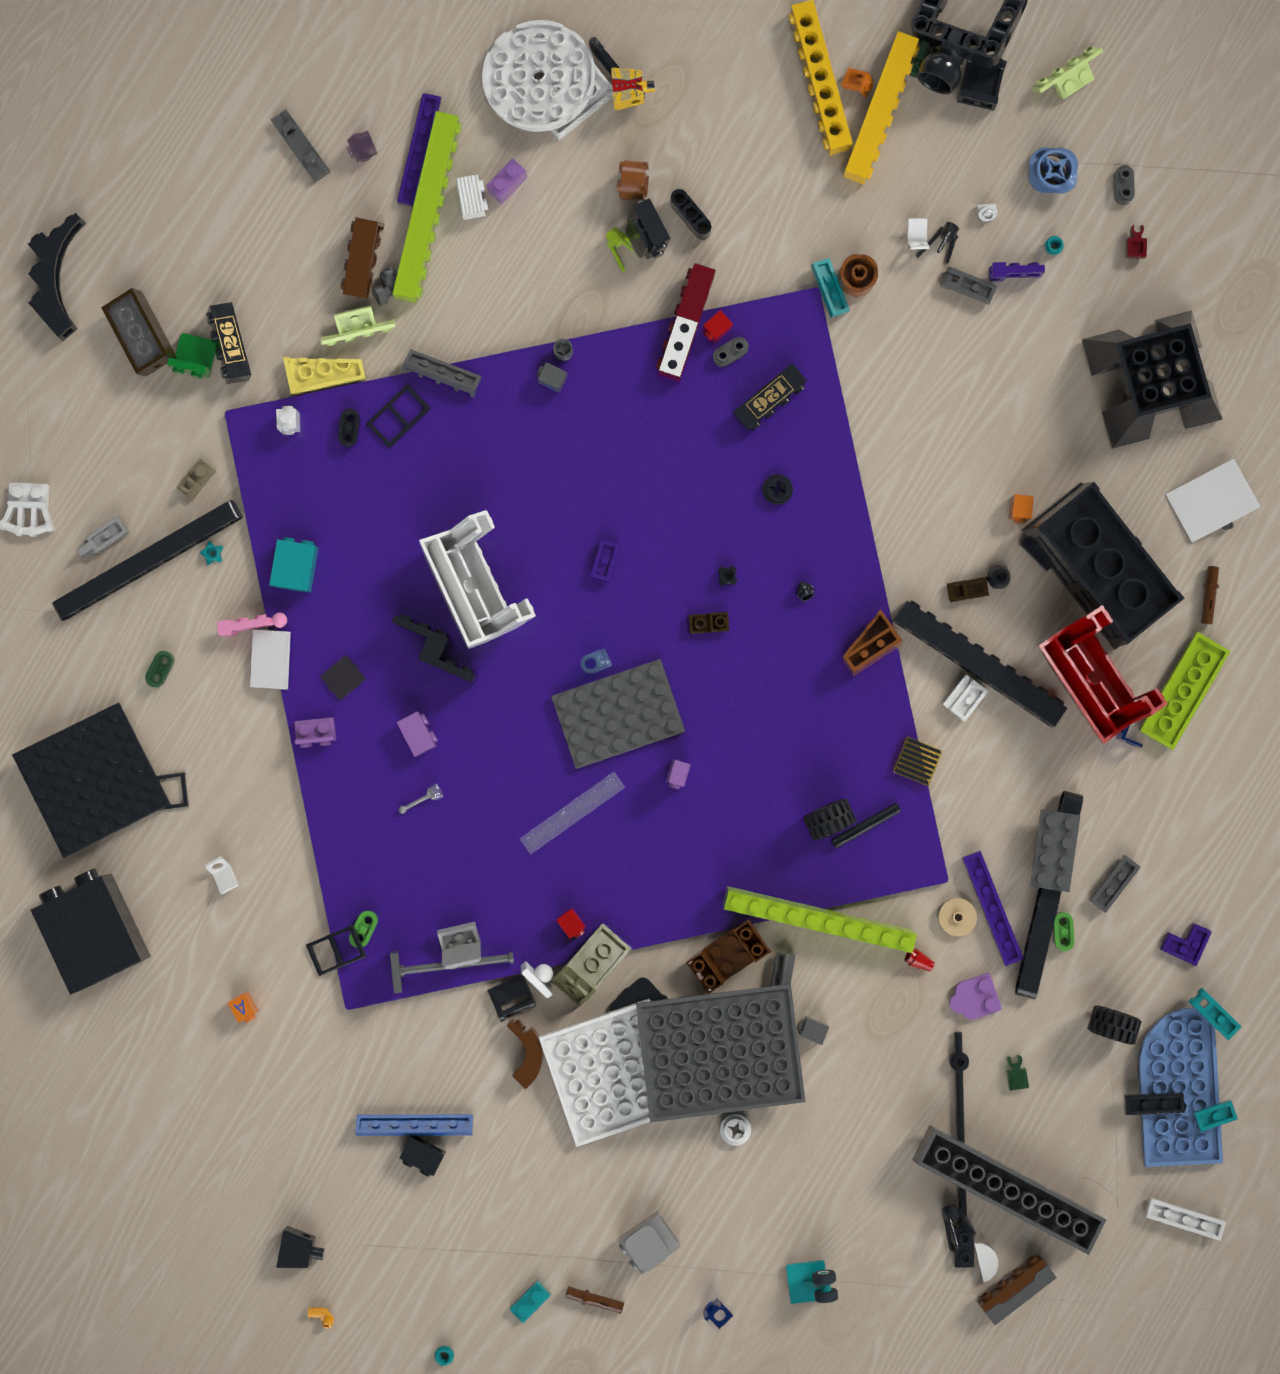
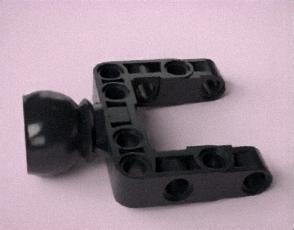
M922 0L911 23L913 37L919 39L918 42L932 46L934 49L933 53L927 55L921 61L917 73L918 81L929 90L948 95L957 88L960 82V66L963 64L964 59L989 67L997 65L1024 13L1028 0H1004L986 37L937 20L948 0ZM994 52V54L988 55L987 53Z

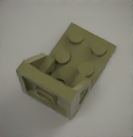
M602 923L550 982L580 1007L598 990L631 948Z

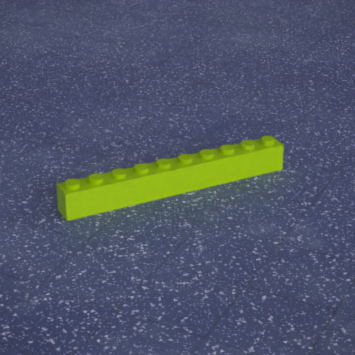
M439 111L435 113L393 290L395 299L417 303L418 298H422L423 287L421 285L422 281L426 280L428 269L425 268L432 256L430 247L431 243L434 244L436 240V232L434 230L435 226L440 223L441 215L438 213L445 201L443 192L449 185L447 175L448 171H452L454 160L452 159V154L457 151L458 141H456L457 134L460 135L462 130V123H460L457 115Z
M728 886L722 904L725 910L913 953L917 934L912 929Z

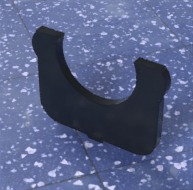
M641 977L622 991V994L612 1002L610 1011L638 1003L644 999L657 1001L668 999V997L661 994L648 978Z

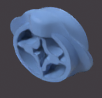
M1044 147L1036 150L1031 155L1029 161V182L1031 186L1041 193L1064 194L1071 191L1076 186L1078 178V160L1075 154L1065 148ZM1048 156L1057 157L1060 159V161L1055 162L1052 159H1049ZM1041 163L1043 164L1042 167H1043V169H1044V175H1043V176H1041V173H1040V165H1041ZM1064 165L1066 167V178L1062 170ZM1048 179H1052L1053 181L1058 182L1060 185H1052L1047 183L1046 181Z

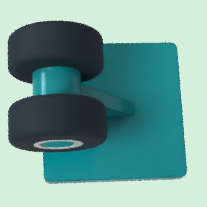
M824 1260L786 1265L791 1304L815 1301L818 1303H831L838 1300V1290L831 1288V1284L836 1282V1273L833 1270H826Z

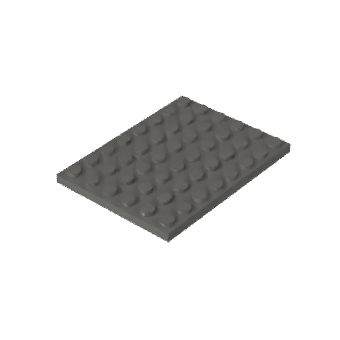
M791 984L636 1003L650 1123L806 1102Z

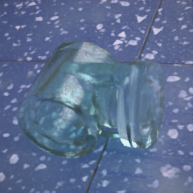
M605 648L588 654L581 660V667L587 674H595L612 666ZM588 659L596 661L594 669L586 668L585 663Z

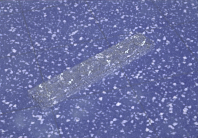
M615 772L611 773L521 837V842L528 852L532 854L620 792L625 786Z

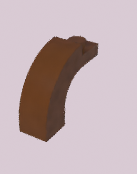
M513 1018L507 1024V1027L524 1044L526 1057L524 1062L513 1072L512 1077L526 1090L536 1079L543 1062V1048L539 1034L533 1026L526 1031V1026L519 1019L516 1021Z

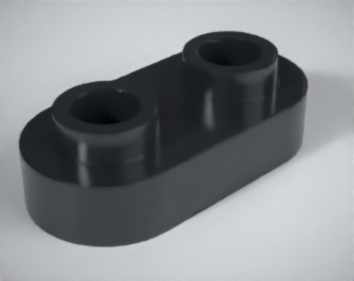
M351 408L341 413L338 431L339 442L347 448L355 446L358 442L361 421L359 413ZM353 416L354 421L348 422V418ZM351 435L352 439L350 441H346V436Z

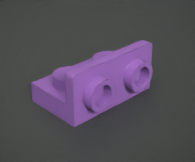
M333 717L295 721V744H300V748L312 747V743L319 742L320 746L331 745V741H336Z

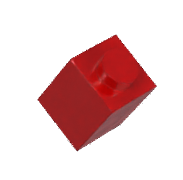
M720 310L703 325V334L709 341L713 340L714 343H717L733 328V323Z
M573 907L556 919L569 939L573 936L577 939L585 933L583 929L586 925Z

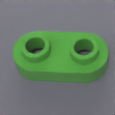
M369 910L362 912L354 925L357 935H363V940L360 941L363 947L368 944L378 924V916L375 912ZM366 917H371L372 922L370 924L366 923ZM350 934L349 941L352 946L357 948L352 934Z
M1065 912L1056 914L1053 926L1054 945L1061 951L1071 950L1075 943L1073 918ZM1061 918L1065 919V923L1063 925L1059 924V920ZM1063 937L1066 938L1065 944H1061L1060 942L1061 938Z

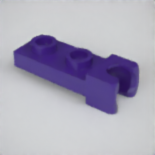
M993 262L992 266L989 267V281L1003 282L1005 278L1042 277L1045 273V265L1032 262L1027 265L1010 263L1006 266V262Z

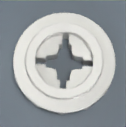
M732 1114L721 1123L720 1133L726 1143L738 1146L744 1144L749 1139L751 1126L749 1121L742 1115ZM739 1122L738 1128L742 1132H736V1134L732 1137L733 1131L730 1129V1127H735V1125Z

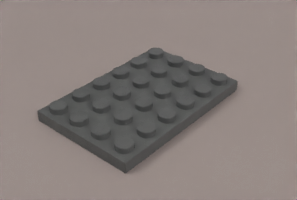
M661 659L551 696L576 769L685 732Z

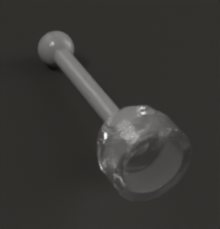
M437 783L433 784L428 788L427 795L406 806L399 807V812L404 814L407 809L428 798L432 800L442 798L443 793Z

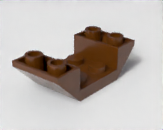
M747 920L708 944L690 958L686 964L707 994H710L722 986L727 979L751 963H756L772 951L750 920Z

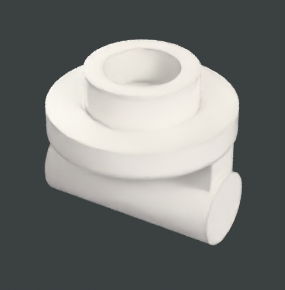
M996 203L976 206V211L982 221H991L998 214Z

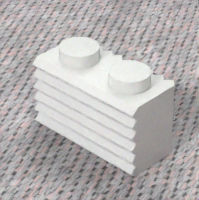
M478 175L456 178L463 220L486 216L485 210H488L487 200L482 198L481 193L485 191L483 180H479Z

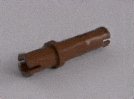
M1207 567L1206 583L1203 585L1205 593L1201 624H1213L1217 589H1219L1218 576L1220 567Z
M568 1286L565 1298L581 1302V1305L585 1306L588 1304L622 1314L624 1302L590 1293L587 1289L583 1291Z

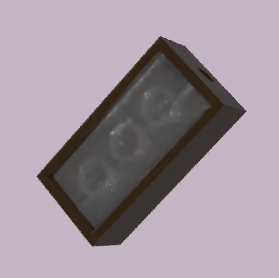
M131 288L101 307L136 374L147 377L166 365L169 358H177L142 291Z

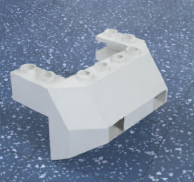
M487 510L466 517L451 530L419 540L430 570L468 649L506 634L536 616L528 598L517 605L514 603L507 606L501 596L497 583L494 581L490 567L487 565L482 555V550L476 542L495 528Z

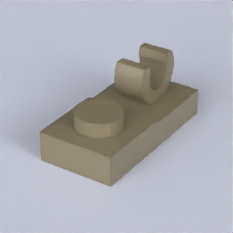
M200 458L176 488L193 501L215 474L216 470Z

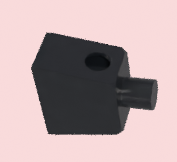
M286 1226L282 1234L276 1268H308L312 1259L323 1260L325 1248L315 1247L316 1236Z

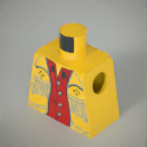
M611 68L614 110L641 105L644 103V93L655 92L654 80L643 81L641 70Z

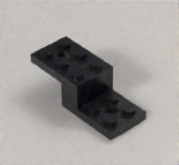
M401 614L400 617L394 615L392 623L427 638L418 657L419 660L471 683H476L478 677L474 675L475 671L465 666H462V669L456 667L457 663L445 658L452 642L448 638L449 635L438 629L433 632L431 631L432 627L420 621L418 624L413 623L414 620L406 615Z

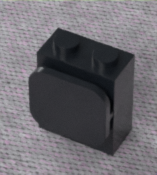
M650 198L633 205L627 218V237L639 258L646 256L647 260L652 257L657 259L664 254L671 238Z

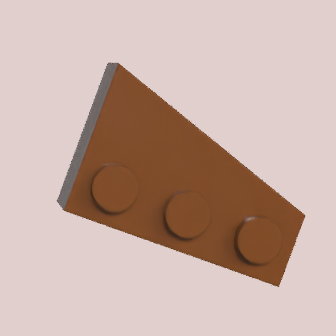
M881 609L843 656V663L853 677L902 645V639Z

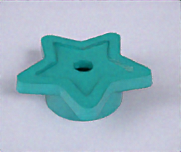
M208 541L207 547L200 551L199 554L206 558V565H210L214 561L222 562L220 553L224 547L214 546L211 541Z

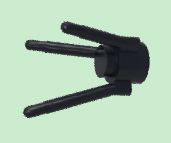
M946 222L944 227L940 226L937 233L928 241L930 247L939 236L941 237L942 242L937 253L941 252L946 242H951L946 258L947 264L950 261L959 227L952 222ZM921 249L916 257L919 258L927 249Z
M956 1204L941 1208L951 1252L954 1250L952 1239L955 1248H959L953 1222L959 1220L958 1216L962 1218L972 1234L976 1235V1231L964 1215L962 1208H957Z

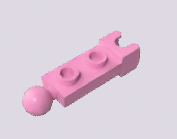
M276 613L272 618H268L264 614L256 615L253 620L244 617L238 618L237 621H218L217 631L219 637H230L238 635L239 631L270 626L281 628L286 625L287 617L283 613Z

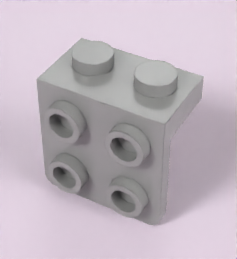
M475 922L437 930L442 949L443 969H455L459 966L473 965L481 961V941Z

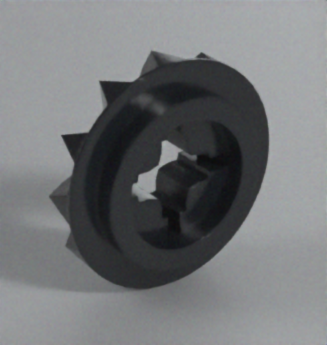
M780 474L768 477L762 487V494L766 501L773 505L786 503L793 493L791 481L786 476ZM780 482V489L784 492H779V494L775 497V491L771 488H776V486Z

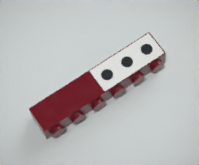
M694 263L693 268L688 269L686 275L688 283L687 286L683 285L680 297L683 298L681 304L677 303L674 315L677 316L675 322L671 321L668 333L671 334L669 340L665 339L662 350L665 352L663 358L659 357L656 368L659 369L658 375L680 382L715 277V269Z

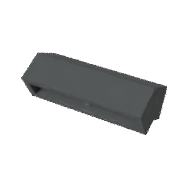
M776 952L770 986L791 984L795 962L794 954Z

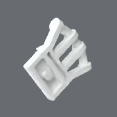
M9 483L8 508L3 519L0 521V530L10 531L16 534V536L30 535V537H36L38 534L47 531H55L48 510L50 485ZM15 509H18L17 526L9 523ZM25 509H31L30 527H24ZM39 509L42 510L45 524L38 526Z

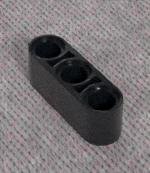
M683 189L674 190L670 198L672 209L696 238L700 240L707 239L711 234L712 228L709 219ZM676 197H682L684 201L682 203H676L674 199ZM692 211L696 216L689 218L686 216V213ZM705 226L708 230L700 232L698 227Z

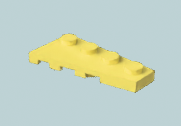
M283 357L292 396L366 380L361 359Z

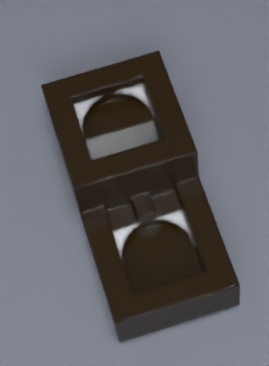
M986 577L947 583L950 603L990 596Z

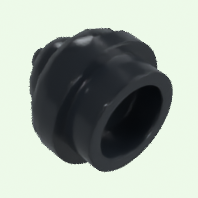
M800 581L797 586L796 596L803 602L808 601L815 596V589L810 583Z

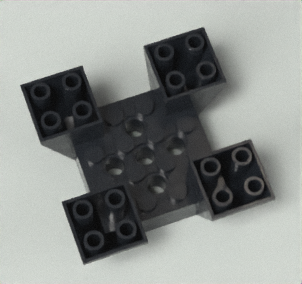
M1192 310L1155 320L1157 332L1134 338L1121 330H1115L1082 339L1091 376L1117 370L1125 402L1102 412L1112 449L1150 439L1155 415L1169 411L1180 410L1185 430L1223 419L1213 383L1206 378L1198 348L1202 347ZM1153 351L1159 354V358L1153 355ZM1177 364L1182 367V371L1177 369ZM1158 369L1164 372V376L1159 375ZM1139 374L1144 375L1146 380L1142 381L1139 378ZM1163 387L1169 390V395L1164 393Z

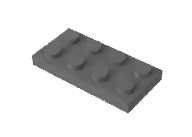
M1040 809L1030 886L1070 892L1081 815Z

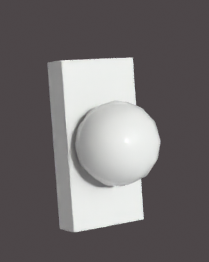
M525 961L521 965L522 975L546 998L552 996V986L548 983L553 977L552 968L547 964H541L534 970Z

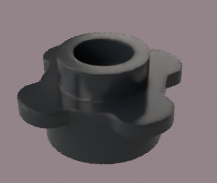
M734 566L730 568L720 567L718 569L720 574L718 583L722 586L725 584L735 585L737 583L735 578L737 569Z

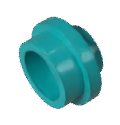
M1051 236L1046 240L1044 247L1048 254L1058 255L1062 252L1064 243L1060 237ZM1052 243L1056 244V249L1051 248Z
M446 1345L438 1347L434 1355L435 1361L441 1366L449 1365L454 1359L452 1348ZM446 1352L448 1354V1357L443 1358L441 1356V1353Z

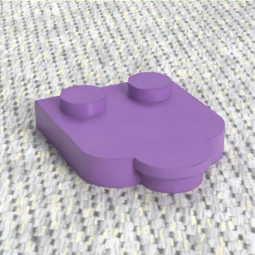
M989 972L959 982L955 986V995L949 1001L952 1011L962 1013L964 1017L971 1020L1002 1010Z

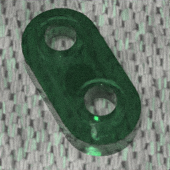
M160 651L155 655L145 675L146 683L149 686L158 688L166 682L175 663L174 656L170 652ZM165 657L168 659L167 664H163L162 662L163 658ZM158 674L160 678L156 682L154 676Z

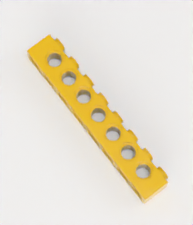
M814 0L791 5L788 19L790 25L793 24L795 29L793 37L795 43L798 42L799 59L804 62L803 74L805 78H808V92L814 99V103H812L813 111L819 117L817 124L819 132H823L824 139H822L824 150H828L829 156L849 151L852 148L853 142ZM806 22L809 26L803 27L800 23ZM812 40L814 44L808 45L805 41ZM817 58L819 62L813 63L810 59ZM815 76H822L824 80L818 81L815 79ZM825 93L829 98L823 99L820 97V94ZM830 111L834 116L827 117L825 112ZM835 129L839 132V134L832 135L830 133V130Z

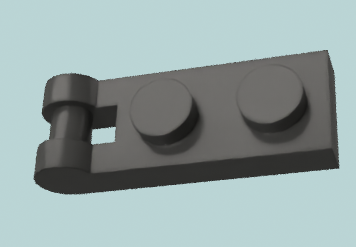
M947 267L945 279H942L940 283L941 287L951 289L987 305L991 303L997 288L996 285L955 268ZM953 277L958 278L957 283L952 282Z

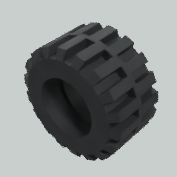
M843 798L824 805L803 817L812 840H820L848 828L857 821L848 800Z
M1096 1005L1093 1007L1087 1029L1102 1037L1133 1045L1136 1043L1142 1021L1132 1015Z

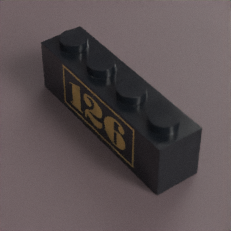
M233 303L209 306L206 320L212 327L210 334L212 342H216L217 349H215L217 360L221 361L220 373L222 379L226 380V384L248 381L252 374Z
M792 363L734 410L732 416L746 432L749 430L755 431L761 425L760 421L765 417L769 419L776 413L775 409L780 405L784 407L791 401L790 397L794 393L796 395L800 394L805 389L804 385L807 380Z

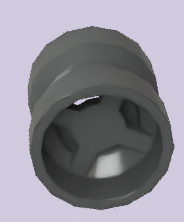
M559 339L554 343L555 357L562 362L570 360L573 355L571 342L567 339Z

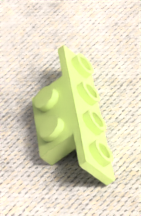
M1091 46L1084 49L1081 55L1069 59L1066 65L1054 69L1048 77L1039 79L1031 87L1032 91L1042 93L1054 85L1059 98L1064 100L1094 80L1088 62L1103 52L1102 48Z
M371 305L334 314L339 333L321 337L320 342L321 345L333 346L340 340L348 342L355 340L356 336L360 335L369 337L377 331L389 332L396 326V322L393 319L376 324Z

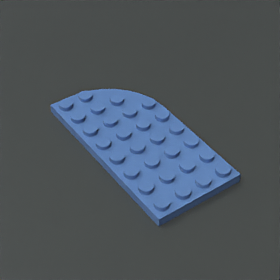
M1195 1008L1178 1009L1163 1016L1150 1028L1139 1051V1094L1183 1092L1185 1113L1141 1115L1143 1163L1145 1167L1223 1163L1221 1125L1201 1132L1193 1115L1194 1111L1220 1103L1215 1028Z

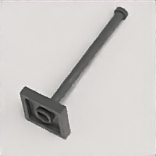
M398 950L390 951L394 993H402L401 977H405V974L446 970L443 969L442 962L404 967V965H400ZM513 952L505 955L481 957V961L476 964H467L457 968L510 962L511 964L514 963Z

